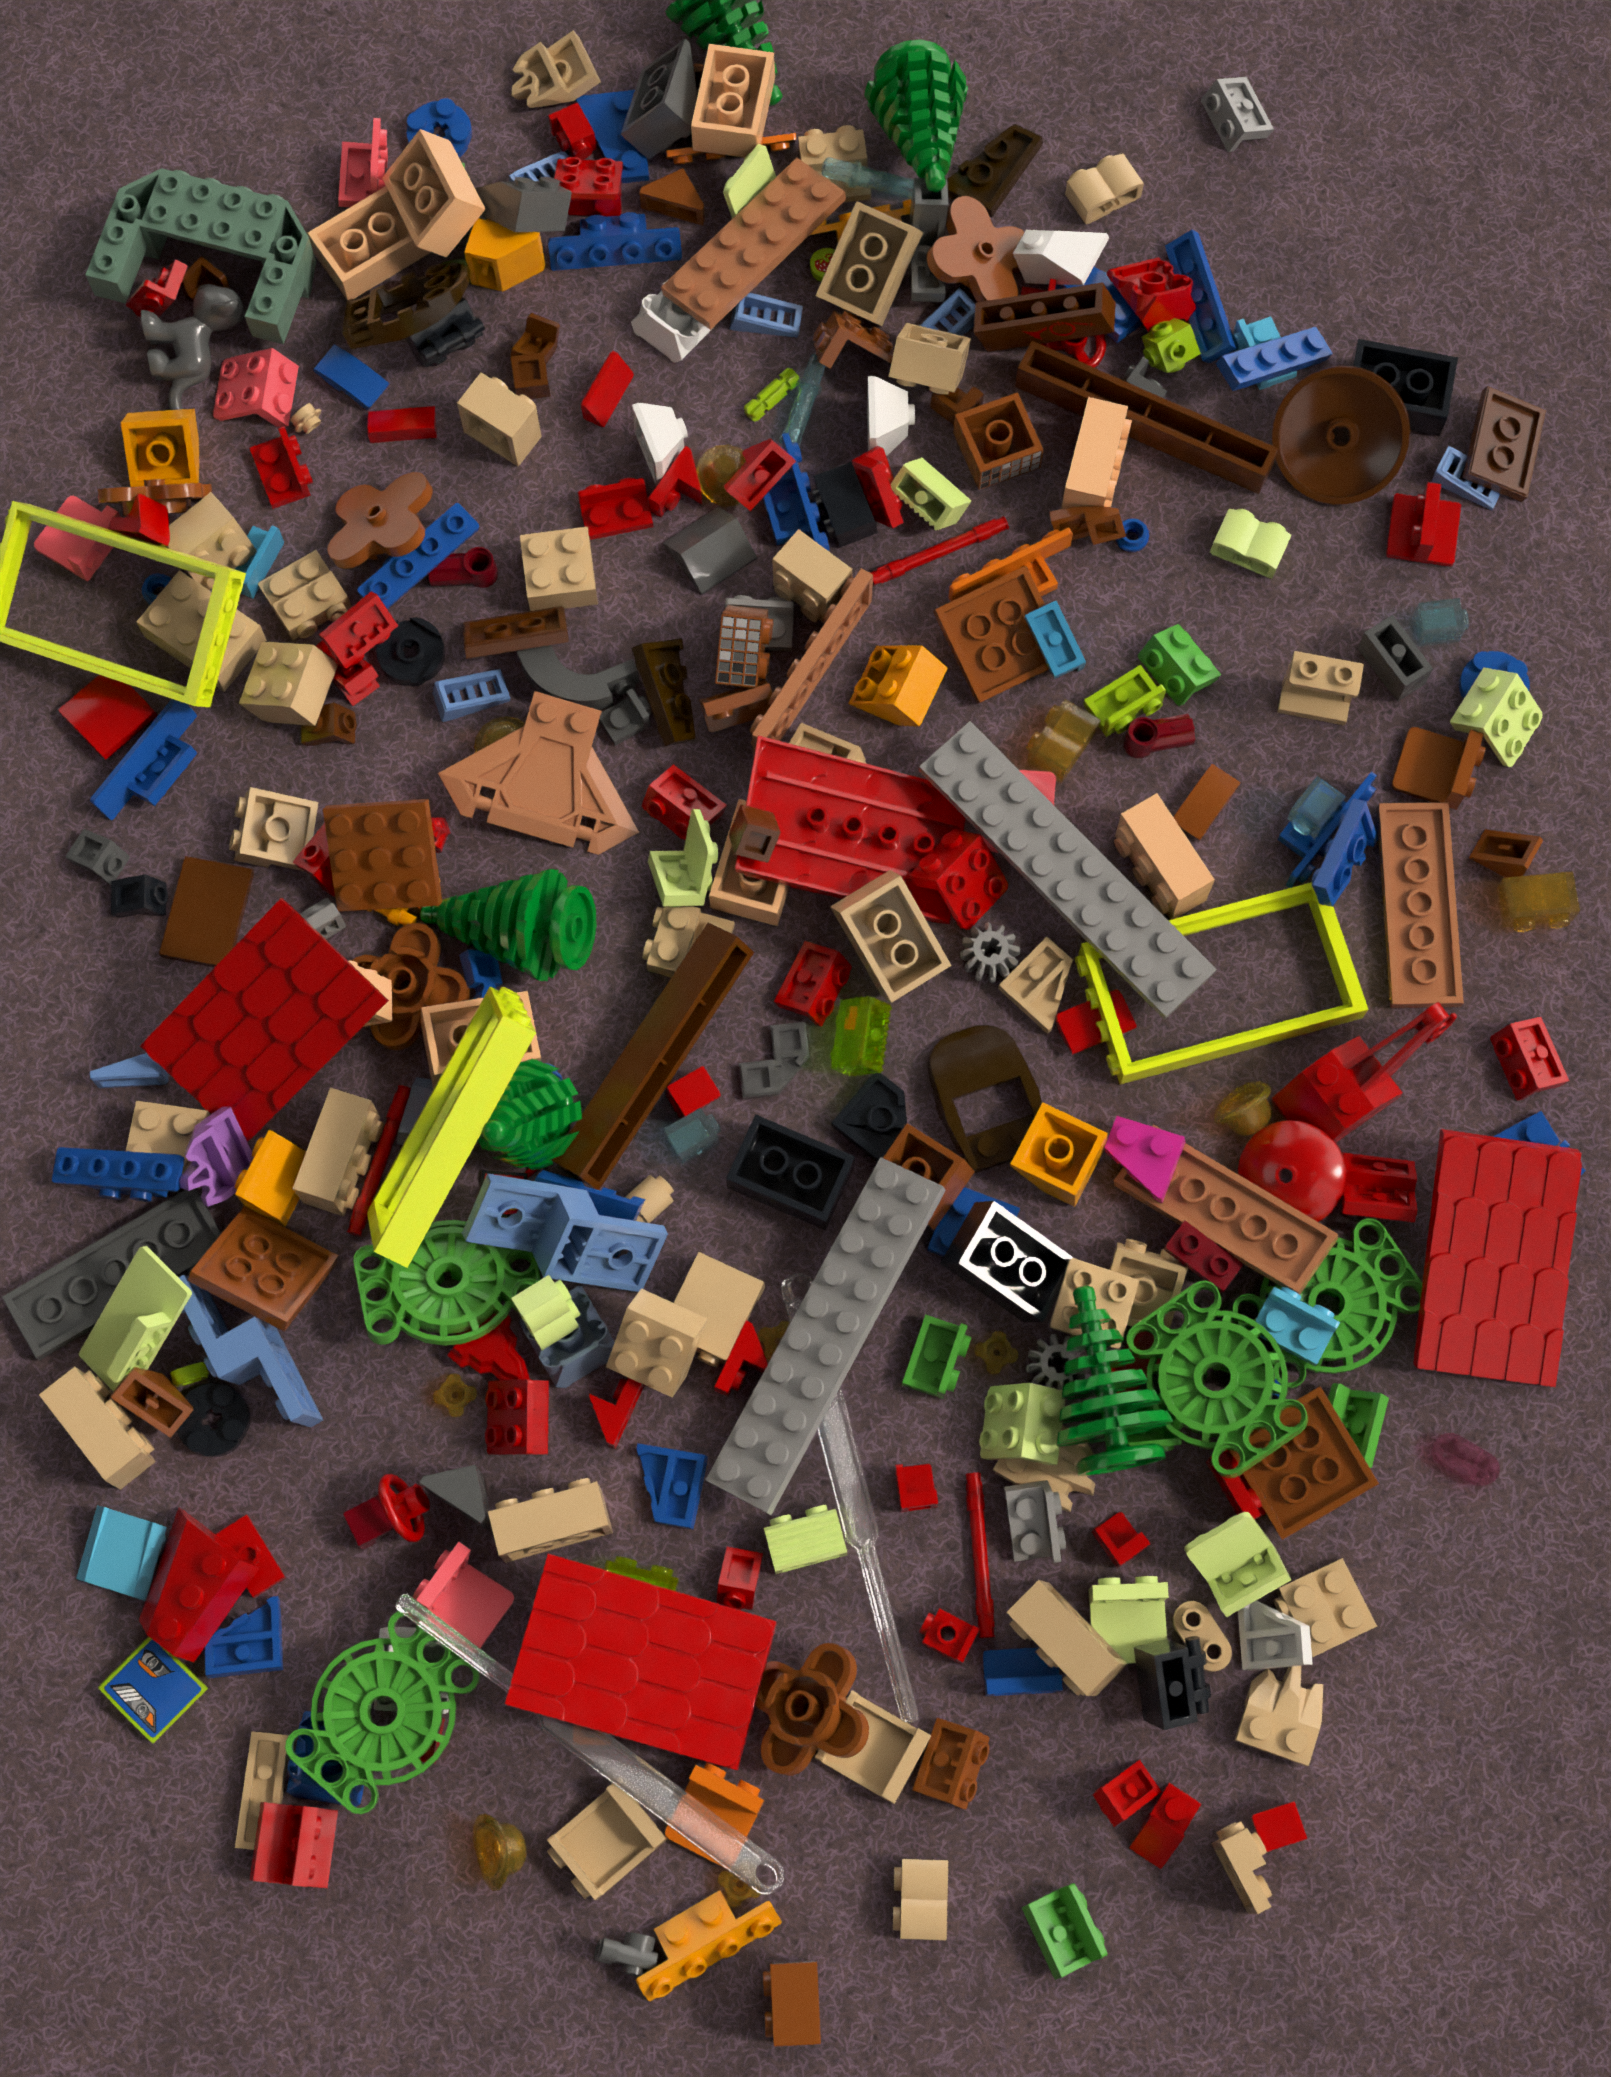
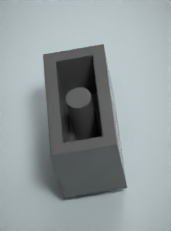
M1393 615L1364 632L1357 648L1397 702L1424 686L1433 670L1432 666Z

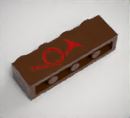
M1103 282L977 302L975 304L974 334L987 352L1029 346L1031 341L1043 344L1114 333L1116 302Z

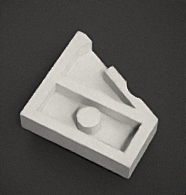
M1257 1600L1238 1610L1242 1670L1313 1665L1310 1627Z

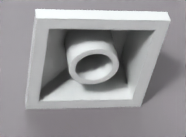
M1026 230L1013 255L1025 283L1049 284L1051 278L1057 279L1056 284L1084 285L1109 237L1107 233Z
M868 376V451L880 446L884 449L887 456L908 436V425H915V405L908 404V391L875 376Z
M636 403L632 405L635 435L657 486L683 450L684 438L688 437L687 429L682 418L676 419L672 407Z

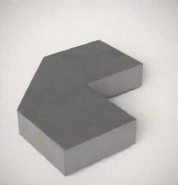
M805 1022L770 1025L774 1060L739 1063L743 1100L778 1096L809 1059V1048Z

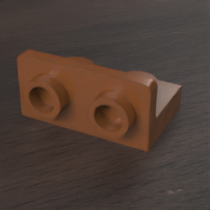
M762 680L757 688L742 686L700 699L699 702L708 731L715 732L755 720L759 714L764 716L770 708L768 704L772 695L770 683Z
M936 1718L913 1791L966 1810L968 1803L975 1797L977 1775L980 1766L988 1758V1742L990 1738L977 1730Z

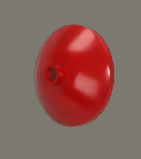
M1280 1121L1258 1131L1246 1144L1238 1165V1175L1317 1222L1326 1218L1336 1208L1345 1190L1347 1173L1345 1160L1340 1148L1324 1130L1303 1121ZM1285 1168L1292 1172L1293 1177L1290 1182H1285L1281 1177V1173Z

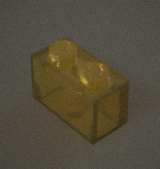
M1573 871L1503 878L1497 887L1503 928L1514 927L1516 932L1532 930L1537 924L1548 923L1549 928L1566 927L1570 925V921H1573L1580 912Z

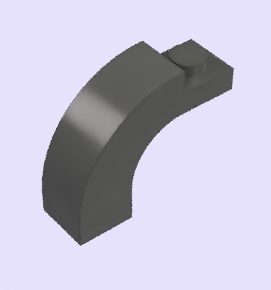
M914 178L909 225L919 229L923 234L908 266L911 301L944 302L945 282L934 276L929 269L927 252L936 240L945 236L949 206L947 179H945V187L938 192H932L927 189L925 178Z
M551 645L516 651L523 673L535 691L600 711L614 706L611 694L615 692L618 695L626 694V691L634 689L636 687L635 684L640 682L639 672L633 659L602 672L587 675L575 673L563 666Z

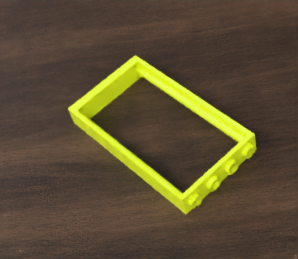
M12 501L8 515L5 517L6 527L2 542L0 543V642L192 706L211 707L246 573L31 504ZM32 521L215 579L187 686L5 627Z
M1312 882L1168 921L1183 936L1309 903L1343 1005L1131 1062L1099 959L1103 957L1088 942L1081 944L1079 956L1075 957L1077 971L1080 977H1086L1089 989H1086L1085 993L1087 1001L1090 1000L1091 1010L1099 1009L1102 1021L1096 1022V1026L1100 1029L1101 1043L1106 1042L1110 1054L1106 1056L1110 1073L1112 1076L1117 1075L1120 1085L1364 1017L1369 1009L1334 907L1319 904L1316 893L1312 888Z
M489 987L367 1211L374 1252L406 1268L411 1263L480 1137L484 1125L488 1122L536 1034L531 1018L527 1015L528 1011L523 1006L524 1003L519 1000L520 996L506 987H501L499 991Z

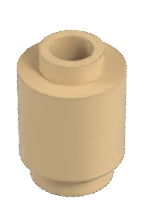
M649 1175L624 1198L631 1199L633 1196L646 1199L636 1221L650 1223L674 1201L670 1196L674 1190L662 1176L659 1175L655 1179Z

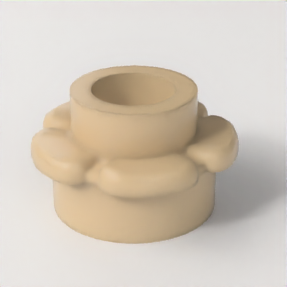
M311 403L299 409L290 420L295 426V431L301 432L303 430L306 434H309L314 428L319 426L321 420L318 417L321 414V410L315 409Z

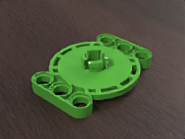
M459 1220L433 1222L408 1268L375 1253L373 1245L360 1247L354 1255L353 1262L369 1339L376 1344L386 1345L393 1342L401 1330L408 1336L422 1342L443 1346L463 1344L481 1338L494 1330L507 1317L511 1308L517 1311L511 1300L512 1297L541 1280L538 1264L533 1253L465 1242L462 1232L466 1221ZM371 1256L377 1257L381 1261L379 1266L373 1270H366L360 1266L362 1260ZM517 1259H526L531 1264L524 1272H516L510 1266ZM445 1272H450L451 1278L460 1282L452 1288L439 1286L445 1281L443 1274ZM377 1287L383 1288L387 1292L386 1296L379 1301H371L366 1297L368 1291ZM502 1299L506 1302L504 1306L501 1304ZM493 1313L496 1314L490 1322L479 1328V1325L485 1322ZM380 1319H388L393 1323L392 1328L385 1333L374 1331L372 1326ZM406 1319L410 1321L409 1325L405 1323ZM422 1328L429 1332L440 1333V1336L426 1334L419 1331V1329ZM467 1330H471V1332L464 1333L461 1335L448 1336V1334L461 1333Z
M1372 1218L1361 1220L1352 1230L1351 1241L1338 1238L1335 1248H1331L1301 1292L1300 1296L1302 1298L1300 1301L1311 1307L1316 1305L1318 1294H1328L1334 1298L1338 1296L1341 1301L1339 1303V1313L1333 1318L1339 1321L1340 1324L1333 1333L1316 1366L1281 1349L1285 1363L1295 1365L1299 1372L1297 1381L1288 1383V1390L1296 1389L1302 1384L1306 1377V1370L1315 1373L1337 1374L1350 1372L1367 1364L1383 1350L1392 1337L1397 1322V1312L1412 1315L1419 1311L1422 1282L1390 1234L1378 1220ZM1363 1227L1373 1228L1378 1234L1377 1243L1374 1245L1363 1244L1359 1238V1230ZM1344 1247L1351 1249V1252L1345 1250ZM1391 1257L1397 1261L1399 1271L1396 1275L1387 1276L1380 1270L1379 1262L1382 1258ZM1264 1277L1259 1290V1296L1254 1294L1240 1295L1232 1304L1230 1311L1238 1313L1240 1303L1251 1302L1257 1307L1259 1314L1266 1301V1295H1269L1274 1287L1278 1289L1282 1287L1276 1283L1274 1286H1267L1269 1279ZM1406 1287L1415 1289L1419 1294L1418 1305L1413 1307L1405 1305L1400 1299L1401 1290ZM1387 1307L1391 1308L1390 1313L1386 1312ZM1233 1320L1234 1324L1240 1325L1250 1331L1251 1326L1247 1325L1246 1323ZM1383 1323H1389L1386 1334L1379 1344L1376 1336L1381 1331ZM1367 1346L1373 1351L1364 1359L1353 1363V1356L1359 1354ZM1343 1360L1344 1366L1339 1367L1321 1366L1322 1361ZM1278 1362L1273 1364L1275 1379L1281 1385L1282 1379L1279 1376L1280 1363Z
M1199 1281L1136 1323L1128 1331L1127 1344L1136 1357L1150 1359L1147 1367V1389L1154 1390L1153 1377L1154 1374L1159 1375L1158 1383L1161 1393L1158 1394L1160 1402L1152 1405L1154 1410H1160L1159 1406L1166 1404L1169 1412L1175 1418L1173 1425L1169 1423L1165 1427L1187 1444L1203 1449H1213L1212 1463L1215 1470L1223 1477L1235 1478L1299 1435L1307 1426L1308 1414L1302 1403L1294 1399H1286L1288 1371L1284 1355L1275 1338L1261 1324L1245 1315L1231 1311H1220L1222 1303L1218 1288L1211 1282ZM1209 1290L1215 1295V1300L1210 1307L1200 1308L1195 1305L1194 1297L1198 1291ZM1170 1311H1179L1184 1315V1323L1177 1329L1167 1328L1164 1325L1165 1315ZM1216 1318H1223L1222 1321H1215ZM1232 1319L1246 1323L1253 1329L1249 1331L1240 1325L1234 1324ZM1144 1331L1151 1333L1154 1336V1343L1149 1349L1139 1350L1134 1346V1339L1138 1333ZM1261 1334L1270 1342L1275 1353L1267 1352L1263 1343L1258 1339ZM1158 1358H1162L1160 1364H1156ZM1278 1362L1282 1371L1281 1385L1275 1383L1273 1364ZM1212 1368L1214 1371L1222 1370L1228 1374L1230 1373L1229 1384L1220 1391L1207 1389L1205 1387V1380L1208 1376L1206 1372L1208 1369ZM1273 1394H1279V1398L1272 1399ZM1293 1407L1301 1412V1420L1294 1427L1284 1426L1280 1421L1281 1412L1286 1408ZM1184 1426L1192 1432L1201 1434L1202 1441L1188 1437L1180 1432V1430ZM1256 1429L1267 1430L1271 1435L1269 1444L1264 1448H1255L1249 1442L1251 1433ZM1211 1437H1219L1217 1442H1211ZM1226 1450H1233L1240 1456L1238 1466L1232 1470L1223 1469L1219 1465V1457Z
M400 1610L391 1616L388 1622L390 1639L377 1638L360 1642L343 1651L328 1665L317 1683L312 1698L311 1722L313 1729H297L286 1740L285 1749L289 1758L347 1810L355 1814H365L375 1808L379 1798L377 1785H392L408 1781L425 1772L439 1759L450 1741L455 1726L456 1701L454 1693H471L479 1684L480 1673L476 1665L411 1610ZM404 1616H409L416 1622V1631L409 1638H401L395 1631L397 1620ZM431 1641H439L445 1649L444 1657L437 1663H429L423 1655L424 1647ZM376 1645L375 1652L364 1654L356 1659L351 1655L363 1648ZM384 1645H392L394 1652L385 1651ZM345 1660L347 1665L337 1673L333 1681L327 1680L334 1668ZM459 1666H467L473 1672V1681L465 1688H458L452 1682V1673ZM323 1687H325L328 1691L324 1700V1710L322 1713H318L319 1698ZM440 1692L448 1693V1702H442ZM390 1697L397 1705V1716L391 1724L378 1726L372 1720L371 1704L376 1699ZM443 1710H450L449 1724L445 1736L438 1733L442 1723ZM318 1721H324L326 1731L320 1730ZM300 1735H308L314 1741L313 1752L304 1758L297 1756L293 1750V1743ZM434 1741L441 1743L434 1755L423 1764L420 1757L429 1750ZM329 1760H336L342 1765L343 1774L337 1782L329 1783L322 1777V1767ZM410 1764H413L416 1770L404 1776L392 1778L391 1771L402 1769ZM373 1771H382L383 1779H375ZM358 1785L368 1787L372 1795L370 1803L363 1808L355 1807L350 1800L352 1789Z

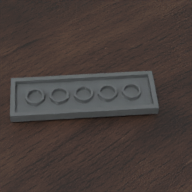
M197 1189L184 1190L14 1289L2 1298L35 1358L40 1361L93 1329L140 1247L147 1246L177 1277H180L193 1269L222 1232L207 1206H204Z

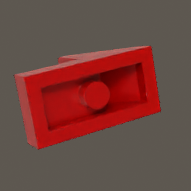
M771 438L745 449L742 455L746 462L724 485L725 490L749 511L759 503L796 462L790 454Z
M687 446L683 448L648 498L650 511L659 517H662L667 509L672 511L677 506L681 493L701 505L703 504L692 451Z
M143 494L136 495L131 511L127 514L126 518L112 517L108 527L109 530L159 546H168L170 542L167 507Z
M364 659L347 669L338 664L332 682L352 706L380 687L376 681L379 675L372 665Z
M745 1321L714 1386L716 1392L729 1397L732 1389L738 1392L747 1374V1371L742 1370L743 1365L761 1373H764L768 1365L753 1323Z
M622 1378L618 1383L613 1395V1399L618 1400L616 1405L589 1394L607 1444L616 1449L645 1386L631 1378L627 1380Z
M1138 1760L1098 1788L1092 1796L1099 1804L1101 1811L1107 1816L1113 1827H1115L1162 1791L1141 1760Z
M1169 1782L1129 1846V1849L1159 1869H1162L1185 1836L1183 1834L1200 1808L1201 1803Z

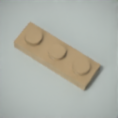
M251 1732L235 1848L254 1850L261 1802L282 1804L289 1757L286 1753L285 1745L289 1735Z

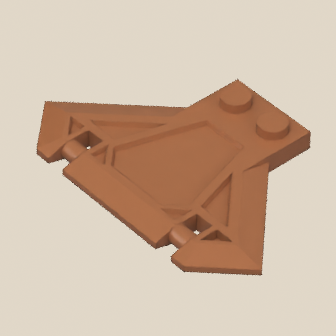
M534 691L523 727L438 773L460 815L473 818L475 808L489 812L486 823L572 848L576 838L589 841L587 852L597 855L639 833L592 747L602 711ZM481 787L494 790L493 799L479 795ZM582 817L595 820L594 827L590 828L580 825Z

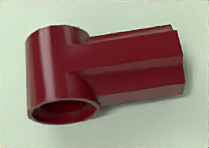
M475 547L467 551V553L450 554L429 573V582L431 586L473 584L476 587L486 588L496 582L499 573L492 553L484 547ZM479 565H488L483 571H474Z
M1189 714L1155 720L1139 717L1130 723L1123 741L1124 749L1131 757L1144 758L1151 752L1194 745L1195 727ZM1141 734L1148 739V741L1140 742L1137 739H1135L1134 735Z

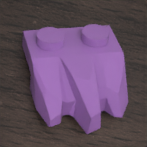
M221 1107L194 1127L184 1153L185 1157L192 1163L179 1178L180 1187L190 1191L202 1186L201 1199L204 1206L207 1207L223 1202L236 1193V1180L242 1170H248L254 1157H252V1151L231 1107Z

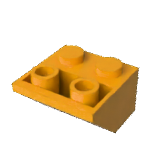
M478 218L473 224L464 251L466 262L470 269L472 285L503 292L544 271L545 259L540 232H513L489 219Z
M922 645L876 646L869 657L861 679L855 685L854 693L848 704L899 726L920 727L948 668Z
M268 1130L265 1138L260 1137L252 1151L254 1159L248 1170L244 1169L239 1174L235 1183V1189H237L235 1195L245 1207L280 1225L286 1226L300 1200L292 1188L306 1151L277 1133Z

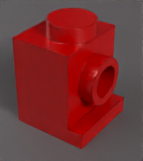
M578 102L548 115L551 133L553 136H556L563 152L568 150L572 157L584 160L597 149L595 132Z
M939 1608L936 1616L928 1613L919 1633L925 1636L922 1641L923 1645L962 1665L980 1628L972 1626ZM942 1628H952L955 1632L954 1638L950 1641L944 1640L940 1634Z

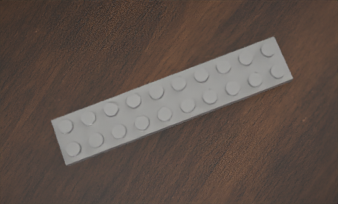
M971 721L919 766V772L1164 1020L1216 972L1217 969Z
M880 1157L710 1470L706 1481L772 1515L946 1190L942 1185Z

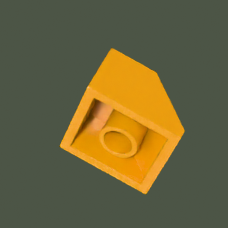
M195 409L127 413L121 421V429L131 487L144 486V480L165 479V485L199 483V436Z
M1043 1102L1010 1166L1041 1191L1075 1207L1105 1150L1108 1133Z

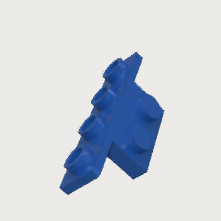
M626 212L620 216L609 217L592 215L588 218L580 219L581 235L548 239L550 265L553 271L682 259L680 229L678 227L647 230L645 214Z
M789 433L782 434V448L796 462L791 466L789 472L785 473L762 498L776 545L787 543L799 529L830 552L826 533H819L816 524L820 522L816 502L810 503L807 493L811 492V486L807 472H800L798 463L802 462L799 445L797 442H791Z
M455 503L425 529V537L414 551L400 557L389 556L384 561L383 567L358 587V594L364 598L372 591L378 595L385 607L389 609L479 530V524L459 503Z
M171 699L90 798V802L106 818L113 820L133 795L155 806L197 755V752L191 745L179 740L181 735L197 717V714L189 705Z
M1371 771L1348 802H1345L1321 784L1309 796L1277 839L1303 858L1291 873L1286 883L1287 887H1294L1297 881L1304 884L1316 868L1312 865V862L1318 855L1323 858L1325 857L1327 844L1333 839V835L1339 829L1340 816L1344 810H1348L1352 799L1364 800L1367 803L1375 793L1376 788L1372 785L1377 777L1376 774Z
M59 1147L56 1153L52 1182L88 1186L98 1190L99 1197L120 1200L121 1194L130 1195L132 1200L151 1202L152 1196L167 1197L168 1191H179V1178L182 1176L185 1158L177 1154Z

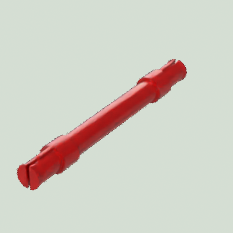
M1004 516L998 519L995 518L972 527L970 531L901 560L896 559L876 568L877 570L869 572L873 574V586L905 575L907 571L976 542L981 543L1002 531L1009 530L1008 522Z
M398 1085L397 1092L388 1109L383 1132L361 1194L357 1197L352 1211L350 1225L346 1231L349 1234L361 1237L362 1231L365 1228L368 1219L367 1211L374 1200L409 1098L411 1088Z
M981 1473L965 1474L967 1481L966 1502L967 1511L970 1516L977 1597L975 1607L978 1628H980L979 1638H994V1602L991 1599L984 1520L985 1500Z

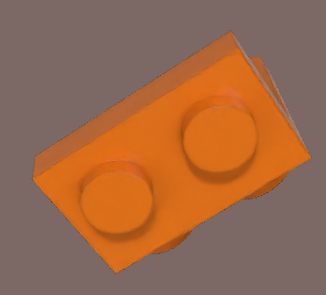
M706 1762L704 1768L695 1765L689 1777L690 1781L666 1827L665 1835L668 1839L724 1868H730L733 1866L764 1800L758 1797L759 1788L741 1779L737 1786L725 1780L726 1771Z

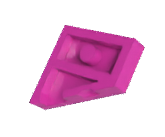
M1116 1116L1105 1145V1152L1117 1164H1121L1127 1170V1174L1136 1182L1139 1181L1152 1194V1198L1159 1203H1163L1185 1145V1137Z

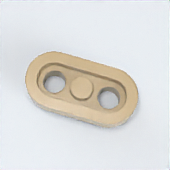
M1187 1601L1177 1607L1173 1614V1626L1184 1645L1185 1638L1191 1636L1200 1637L1201 1650L1206 1652L1207 1664L1203 1665L1204 1670L1216 1672L1225 1668L1231 1660L1232 1649L1208 1609L1196 1601ZM1188 1613H1194L1198 1616L1199 1623L1196 1627H1191L1187 1624L1186 1616ZM1214 1645L1219 1649L1220 1655L1217 1659H1211L1207 1655L1208 1646Z

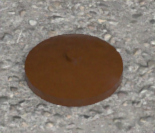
M1354 366L1328 367L1303 378L1288 392L1281 402L1272 430V444L1274 447L1279 448L1275 459L1288 482L1307 497L1328 504L1359 502L1385 488L1403 465L1410 442L1409 417L1399 394L1379 375Z

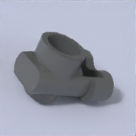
M626 1932L624 1943L621 1944V1942L603 1937L602 1940L599 1939L597 1942L594 1961L622 1965L621 1973L639 1977L645 1971H650L656 1967L658 1953L653 1952L656 1939L643 1934Z

